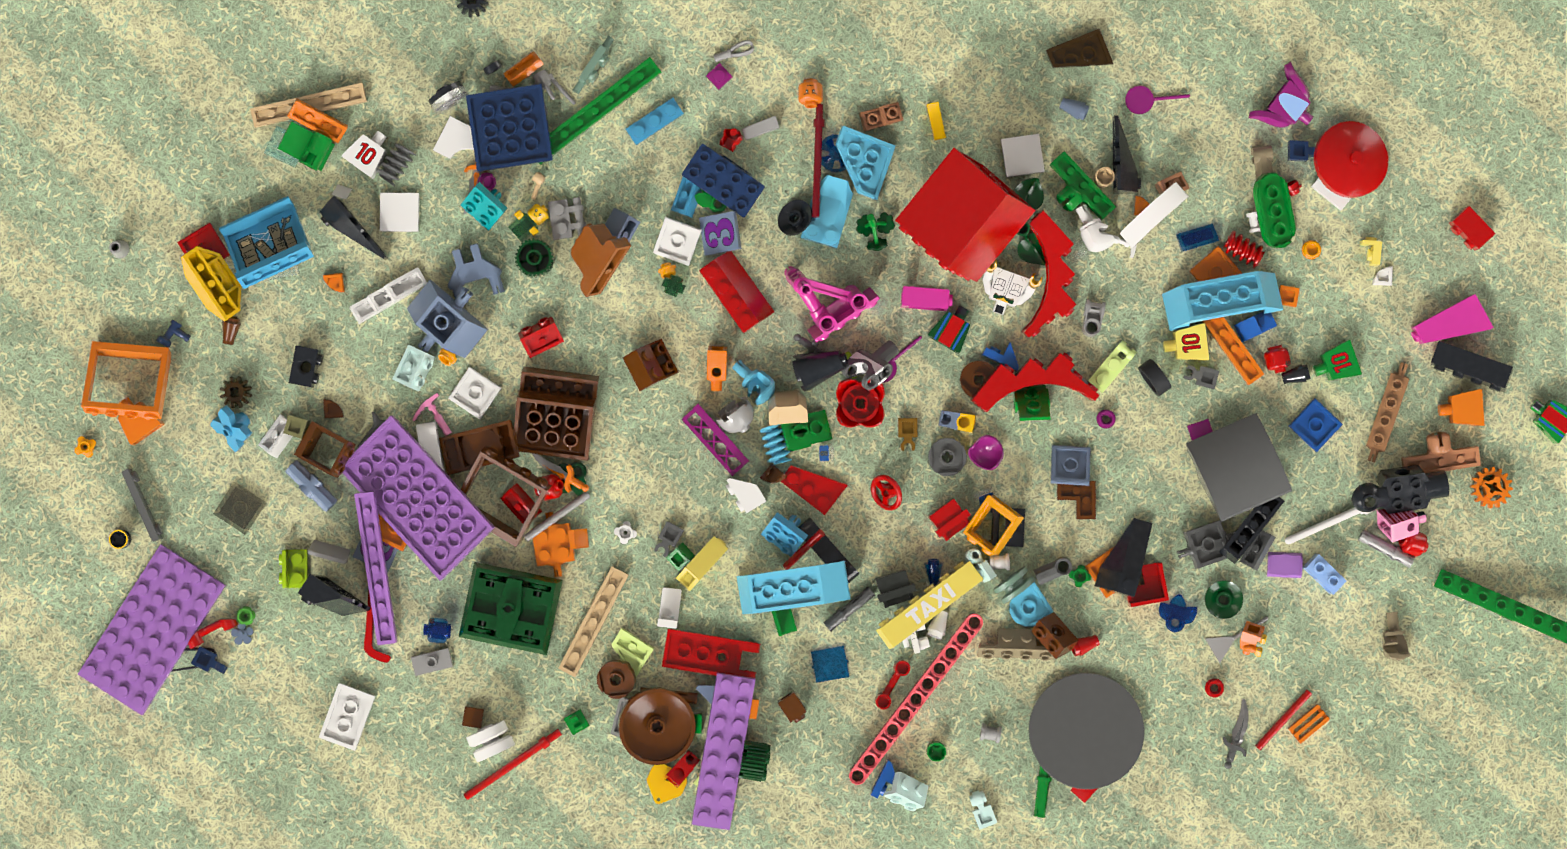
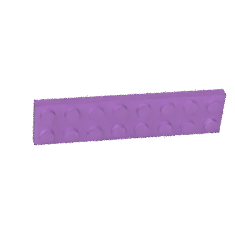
M717 673L691 821L692 825L730 830L755 678Z

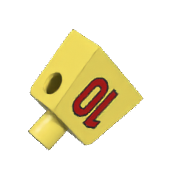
M1205 323L1173 332L1174 340L1163 341L1164 352L1175 351L1176 359L1209 360Z

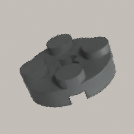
M952 438L938 440L931 446L928 453L929 465L934 472L942 476L956 475L962 470L967 460L965 448L960 442ZM946 451L949 452V455L953 456L949 463L942 459Z

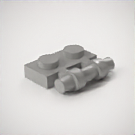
M580 197L573 198L574 206L568 207L567 199L548 202L553 240L573 238L572 230L577 229L578 236L581 234L586 222L583 220L582 211H584V206L581 205ZM575 212L576 223L571 224L569 213Z

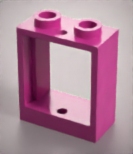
M903 286L900 308L947 311L948 307L952 306L953 295L949 294L950 290Z

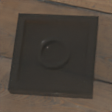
M234 482L213 514L246 535L267 502Z

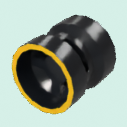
M115 530L109 535V543L115 549H124L131 544V535L126 530Z

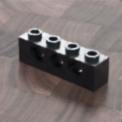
M1278 497L1253 508L1219 552L1235 564L1285 501Z

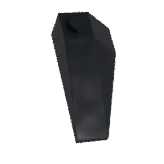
M1114 115L1112 118L1113 172L1115 174L1113 194H1136L1138 189H1141V178H1138V172L1119 116Z
M334 195L320 211L322 215L320 219L327 227L331 225L334 229L384 260L388 259L386 254L343 202Z
M1133 518L1115 547L1100 566L1095 587L1135 597L1153 523Z

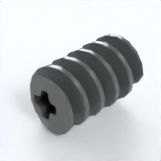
M397 143L394 144L397 151L390 150L393 157L386 156L385 158L388 163H381L384 169L377 168L379 176L394 187L395 184L392 180H400L397 173L404 174L401 167L408 168L406 161H413L410 155L417 156L403 145Z

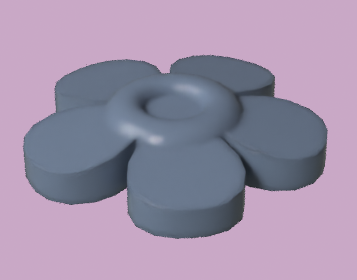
M239 624L238 629H232L231 635L236 637L234 640L235 644L241 645L242 642L249 644L252 641L251 637L248 636L254 633L251 627L246 628L245 624Z

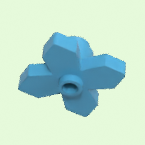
M227 405L219 410L218 416L210 423V426L217 433L223 434L226 437L228 445L234 452L241 449L244 441L252 434L248 428L250 424L248 416L243 412L234 414Z

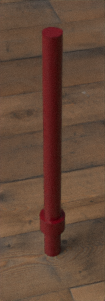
M817 104L815 119H813V127L815 128L813 218L820 217L822 134L825 127L823 104Z

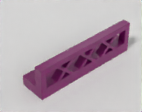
M699 404L681 419L731 476H734L749 462ZM695 412L701 418L700 426H692L687 420ZM695 428H700V434L696 431ZM702 428L713 431V440H704ZM715 435H716L721 441H715ZM707 442H712L713 448ZM715 443H723L726 446V455L715 452ZM728 449L733 455H728ZM728 457H736L741 463L733 471L727 465Z

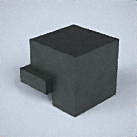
M905 569L875 579L880 592L877 595L879 603L883 602L885 608L911 600L914 597L912 592L916 591L915 584H910Z

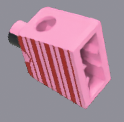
M1385 509L1377 510L1378 528L1391 542L1418 534L1419 524L1426 522L1424 511L1416 513L1405 511L1388 514Z

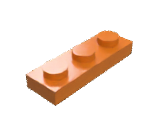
M297 98L287 114V117L332 139L338 144L348 128V125Z

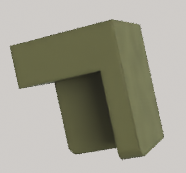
M288 415L283 433L302 439L309 427L310 420Z

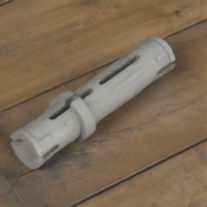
M1363 530L1358 538V541L1390 557L1392 561L1396 560L1408 568L1414 562V556L1404 553L1400 550V547H1395L1366 530Z

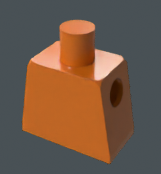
M708 346L707 380L711 381V391H722V381H726L727 347ZM714 368H719L720 373H715Z
M1482 389L1448 396V404L1438 405V415H1449V422L1453 424L1485 426Z
M129 397L119 403L134 405ZM138 402L137 404H135L146 406L143 402ZM118 416V420L130 445L138 444L165 425L160 419L146 420L143 417L129 419L125 416Z

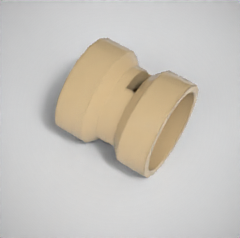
M1102 167L1095 173L1094 182L1099 187H1108L1114 181L1115 174L1111 168Z

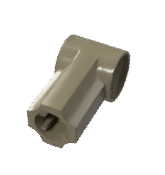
M1272 146L1251 147V156H1253L1251 158L1252 163L1255 165L1256 180L1264 173H1273Z

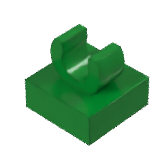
M581 709L564 718L572 735L590 726Z

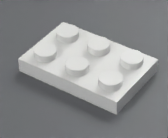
M339 683L319 738L355 751L376 696Z

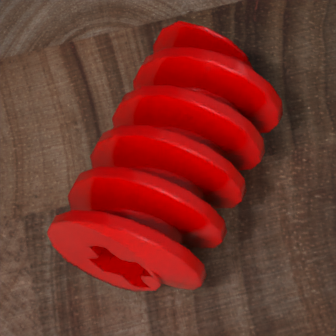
M1233 230L1222 249L1226 247V254L1232 250L1233 258L1239 254L1240 262L1246 258V265L1253 262L1252 268L1255 269L1265 251L1262 252L1263 246L1260 245L1256 248L1255 241L1249 245V238L1242 241L1243 235L1239 234L1235 237L1236 231Z

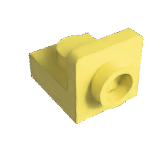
M1365 237V240L1360 241V245L1371 246V249L1367 251V260L1370 261L1369 265L1378 266L1381 260L1382 242L1377 241L1375 237Z

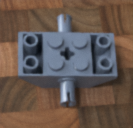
M430 279L408 306L407 310L414 323L427 334L418 344L420 349L424 347L422 349L423 352L428 353L433 344L437 342L445 350L466 358L488 331L487 327L464 309V305L473 296L471 291L467 293L469 289L463 287L458 296L453 299Z

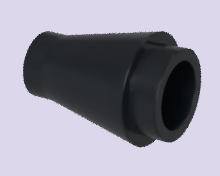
M1300 364L1281 373L1284 384L1302 383L1311 379L1307 364Z

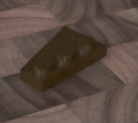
M1100 29L1046 50L1053 69L1114 64Z

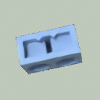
M1314 554L1302 567L1329 594L1334 595L1346 582L1320 554Z

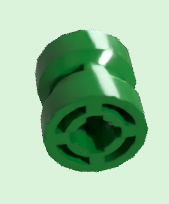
M933 741L927 746L926 752L929 759L938 762L945 758L946 748L941 742Z

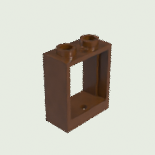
M311 421L294 455L323 472L338 478L344 472L348 459L354 454L356 444L321 424ZM323 432L344 443L332 468L310 457Z

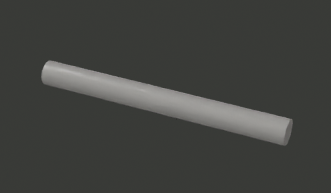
M584 492L523 535L524 538L530 541L589 499V494Z

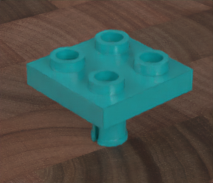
M479 182L460 205L489 231L508 208L499 200L502 197L500 192L494 196L498 191L497 189L489 191Z

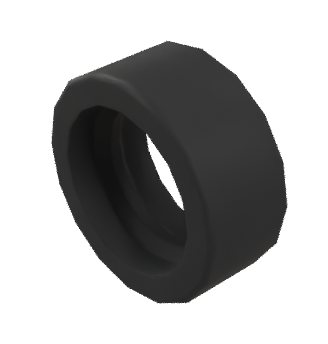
M1152 359L1138 367L1143 379L1156 395L1161 396L1171 388L1169 380Z

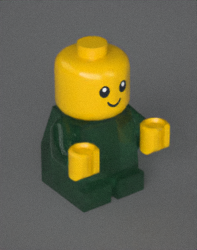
M535 204L527 213H522L518 210L514 214L517 220L508 228L523 243L531 234L535 236L539 232L538 225H541L549 217L548 209L544 205Z

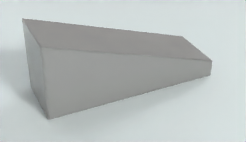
M776 116L743 128L742 132L745 140L777 130L779 125Z

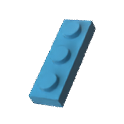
M671 98L626 128V131L635 145H638L684 113L675 99Z

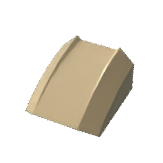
M798 390L775 392L768 399L770 425L808 422L806 397Z

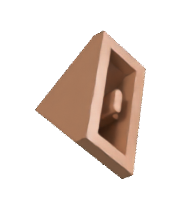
M1182 172L1176 173L1155 184L1159 195L1175 182L1184 191L1189 189Z

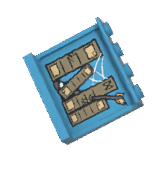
M289 196L219 228L236 270L235 276L243 289L314 257L297 210Z

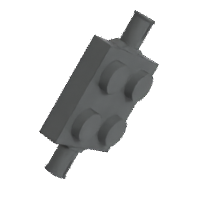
M1220 520L1183 532L1187 548L1178 550L1177 554H1181L1178 555L1180 559L1190 555L1195 569L1227 559L1219 551L1234 532L1226 534Z

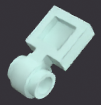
M972 548L965 553L966 562L970 561L976 565L974 567L984 579V583L997 576L987 560L984 561L982 559V554L978 549Z
M979 790L972 792L969 798L972 806L978 807V809L973 810V814L979 830L996 824L997 820L991 805L984 806V802H987L984 792H979Z

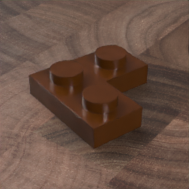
M1090 481L1089 486L1057 484V500H1076V519H1096V481Z

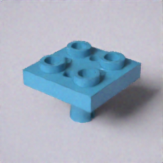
M777 512L761 535L768 542L773 543L783 553L791 557L808 535L798 528V525L801 524L799 517L794 523L796 515H791L789 520H787Z

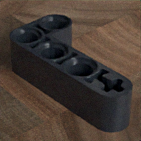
M810 517L798 527L808 535L805 539L806 542L820 529ZM826 535L812 547L825 564L845 561L848 584L859 575V572Z

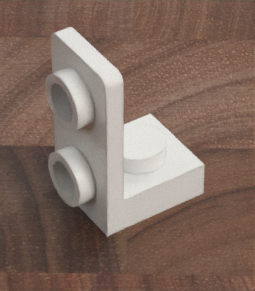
M665 587L662 589L657 626L677 629L681 589Z

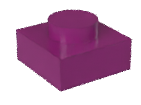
M720 63L706 75L708 80L718 90L733 78Z

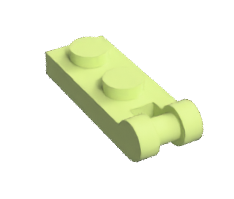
M1123 340L1088 380L1101 393L1107 389L1137 353L1134 349L1131 350L1126 346L1127 343ZM1120 351L1126 355L1123 360L1118 356Z

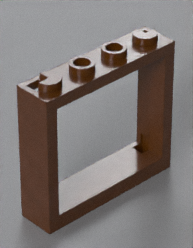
M486 446L480 451L461 487L465 495L470 490L486 459L541 491L519 532L478 508L495 527L491 533L517 547L522 542L523 535L527 533L552 485H549L545 478L532 474L528 468L515 464L513 459L498 454L499 452L496 449Z

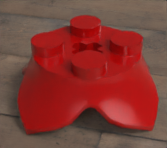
M846 379L839 382L836 390V398L838 400L836 417L839 424L849 428L858 425L869 428L881 425L885 416L882 406L885 396L883 384L881 383L872 390H867L862 387L861 382L855 379ZM859 398L861 400L862 398L865 400L863 403L865 407L863 409L861 407L858 409L855 406L857 404L856 399Z

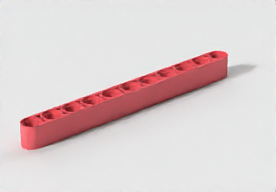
M971 613L964 619L849 771V778L853 784L860 785L865 782L983 626V619L980 615ZM971 617L979 619L977 627H970L969 620ZM961 632H965L968 636L967 640L963 643L957 640V636ZM950 647L956 650L953 658H948L945 654L946 650ZM936 663H942L944 665V671L942 673H936L934 671V666ZM926 678H930L933 681V685L928 689L922 686V682ZM915 693L921 696V701L917 704H913L910 700L911 696ZM907 709L909 717L901 719L899 717L900 710ZM895 724L898 727V731L895 734H889L887 732L889 725ZM878 740L886 742L884 749L879 750L876 748L875 744ZM872 755L875 758L874 763L871 765L865 764V756ZM854 771H861L863 777L860 780H854L852 778Z

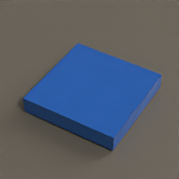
M1314 398L1288 427L1315 452H1318L1343 424Z

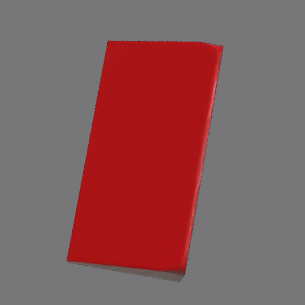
M518 483L512 486L500 498L522 524H524L535 504ZM539 509L535 518L542 512L541 509Z

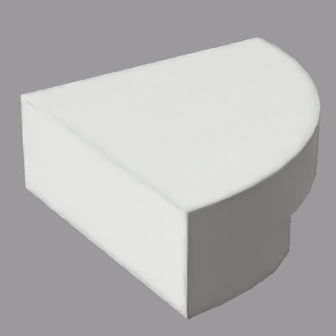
M1393 266L1379 270L1373 278L1372 285L1392 286Z

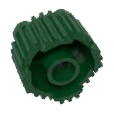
M534 238L532 240L528 239V241L524 240L525 243H521L522 246H518L519 249H517L518 253H515L516 266L528 277L533 278L534 276L537 278L538 276L541 278V275L545 276V273L548 274L552 270L555 263L553 261L555 259L553 257V250L543 240H535ZM532 254L540 256L538 262L530 261Z
M745 740L738 778L765 782L771 745Z

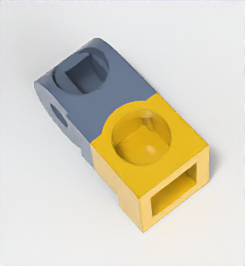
M941 410L938 426L973 433L976 416Z

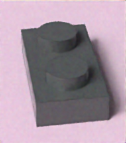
M1262 530L1245 551L1239 562L1258 571L1276 537Z

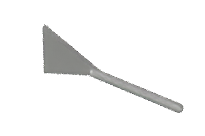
M1265 617L1260 621L1256 622L1255 624L1260 625L1267 621L1269 618ZM1243 631L1231 637L1205 638L1219 663L1234 640L1240 637Z

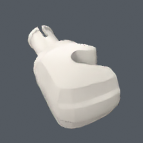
M1086 204L1075 210L1083 223L1080 228L1081 237L1088 251L1100 252L1114 244L1113 235H1105L1099 232L1105 231L1108 225L1101 223L1100 218L1093 219Z

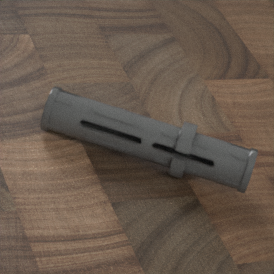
M867 586L841 609L838 608L836 613L823 623L832 632L843 621L846 622L847 618L866 602L875 597V594Z

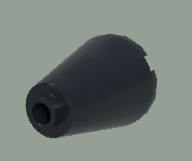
M840 350L797 354L793 356L796 360L792 361L797 381H802L803 386L800 387L804 392L810 391L846 369V364H848L846 354Z

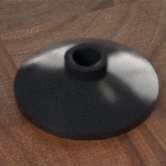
M799 199L788 202L779 213V229L788 236H795L806 230L812 219L810 205Z

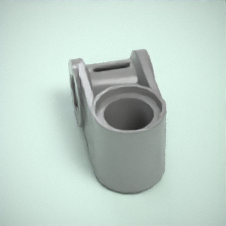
M1086 299L1082 332L1085 336L1094 337L1100 332L1106 302L1096 303ZM1088 323H1093L1096 326L1094 333L1087 330L1086 326Z

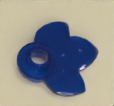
M1178 594L1172 598L1169 604L1160 603L1159 615L1165 620L1169 631L1179 632L1184 628L1185 624L1194 621L1197 615V607H1186L1184 598L1181 594ZM1173 619L1178 620L1177 626L1172 625Z

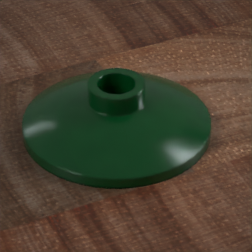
M1226 580L1217 581L1205 593V606L1217 618H1231L1242 608L1243 594L1240 588L1233 582ZM1221 596L1226 597L1225 603L1220 602L1219 599Z

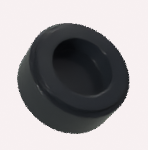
M497 60L485 67L483 71L486 75H490L503 65L500 60Z

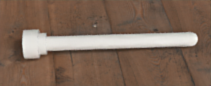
M1355 507L1286 537L1285 543H1294L1359 513L1366 515L1371 512H1361Z

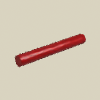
M819 529L783 564L784 569H790L825 533Z

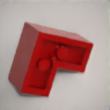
M1162 562L1143 565L1142 577L1144 584L1138 585L1135 597L1127 596L1129 607L1169 600Z

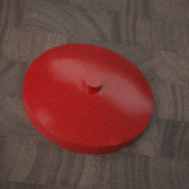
M1345 121L1328 128L1320 136L1314 150V166L1319 179L1331 192L1346 198H1357L1373 192L1383 182L1388 170V152L1381 137L1371 127L1360 122Z

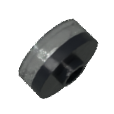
M457 81L438 89L428 102L438 115L457 106L469 93L462 82Z

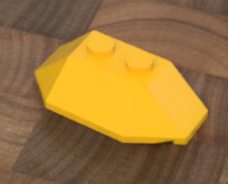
M196 246L181 256L186 279L209 311L223 321H226L241 310V284L219 253Z

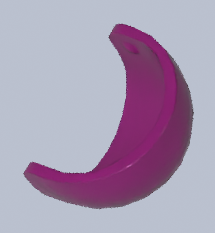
M983 435L971 445L968 455L971 461L978 467L985 470H994L1003 459L1004 449L997 438L991 435Z

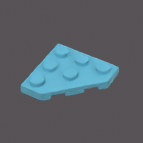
M841 126L835 145L858 194L877 200L896 146L846 126Z

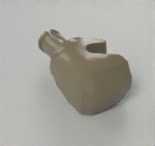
M1398 612L1386 613L1388 630L1383 632L1382 636L1383 654L1387 659L1402 661L1411 655L1408 651L1406 639L1403 634H1406V631L1399 629Z

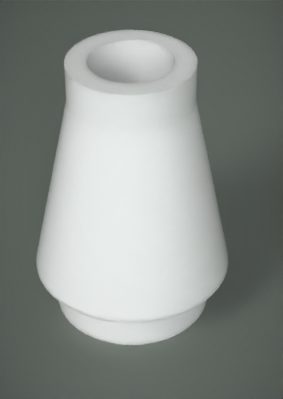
M941 611L933 618L927 628V635L940 640L945 636L947 612Z

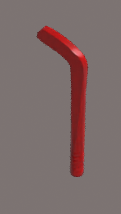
M368 589L367 605L371 607L370 594ZM371 607L366 615L364 651L371 658L388 663L391 660V656L375 650L372 646L374 620Z

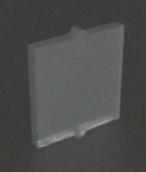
M1288 144L1274 149L1281 177L1285 181L1293 178L1299 179L1300 176L1313 173L1309 157L1306 162L1288 161Z

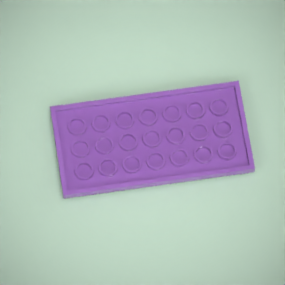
M393 415L354 452L345 464L343 474L359 492L375 491L378 513L439 581L443 580L495 528Z
M160 544L78 672V675L140 715H144L187 648L190 638L199 629L226 585Z

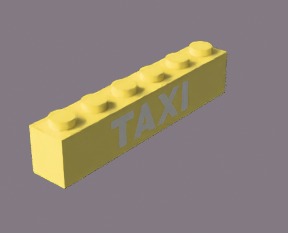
M963 561L953 567L955 570L950 575L948 572L939 578L940 582L934 586L932 583L924 589L925 594L921 597L916 595L908 601L910 603L908 607H900L894 612L895 616L889 620L887 617L879 623L880 628L876 631L889 649L894 648L984 580L970 561L965 564Z

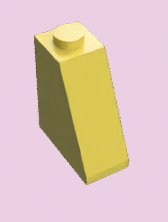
M713 536L676 579L690 591L728 550L725 543Z

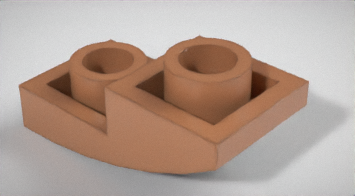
M898 102L859 113L864 132L903 121Z

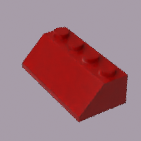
M732 251L722 254L699 270L743 334L774 313L772 307Z

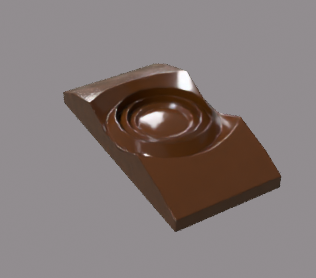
M511 420L439 438L448 475L471 470L480 451L486 446L496 449L499 452L498 454L511 459L520 457ZM486 459L482 467L494 463Z

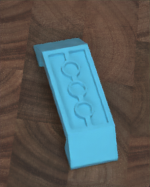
M1263 271L1183 284L1162 294L1170 331L1189 328L1190 323L1258 310H1263L1264 314L1283 310L1275 273Z
M845 561L736 576L742 614L821 605L851 599Z

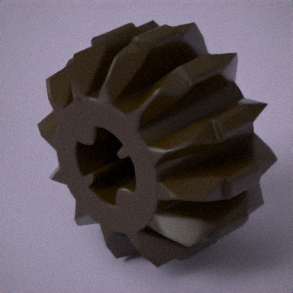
M231 376L229 379L230 383L226 380L223 381L227 387H220V391H225V394H221L220 398H227L224 401L225 405L231 402V408H235L236 404L239 408H242V401L245 404H249L246 396L252 397L253 395L247 393V391L252 390V386L245 387L249 382L248 380L242 382V377L238 376L235 381V378ZM239 388V396L234 395L233 397L234 391L232 390Z

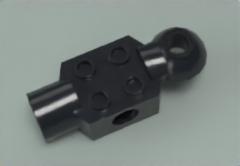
M1419 465L1380 470L1376 481L1378 485L1373 483L1359 485L1352 493L1351 501L1353 506L1361 512H1372L1379 507H1383L1388 514L1425 509L1428 507L1431 499L1449 497L1448 477L1444 470L1424 473ZM1368 497H1372L1370 501L1365 502Z

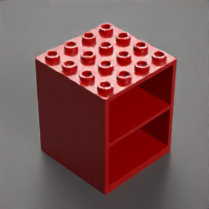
M953 148L895 221L900 225L898 228L906 235L909 234L915 244L925 248V253L931 258L937 259L939 261L938 264L943 269L949 270L953 274L956 273L967 281L971 279L978 282L1036 210L982 163Z

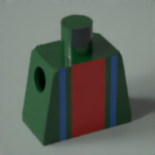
M960 305L955 314L947 311L927 336L959 354L970 328V324L964 321L969 311Z

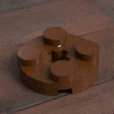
M974 361L967 364L963 368L959 379L964 393L972 398L982 386L980 383L977 385L974 383L976 380L974 378L975 375H982L984 377L982 381L985 382L995 368L990 363L984 361Z
M608 661L597 674L599 689L612 699L626 697L634 689L636 683L635 672L629 662ZM615 675L621 678L619 684H616V681H612Z

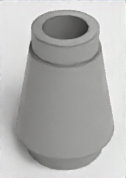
M116 240L109 246L111 254L115 258H124L129 253V245L124 240Z

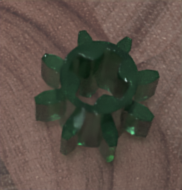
M672 274L669 279L665 277L661 285L665 287L664 293L677 297L678 293L683 294L686 287L682 284L684 279Z

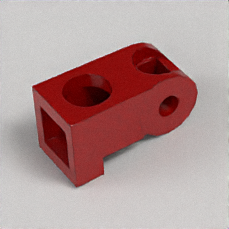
M689 750L665 775V778L678 788L694 770L693 768L699 763L700 759Z

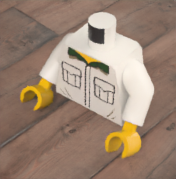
M996 259L995 263L991 264L983 275L985 292L989 295V299L996 301L993 312L1004 315L1007 305L1011 307L1022 305L1031 298L1043 278L1041 277L1039 281L1034 280L1036 273H1033L1031 278L1028 279L998 268Z

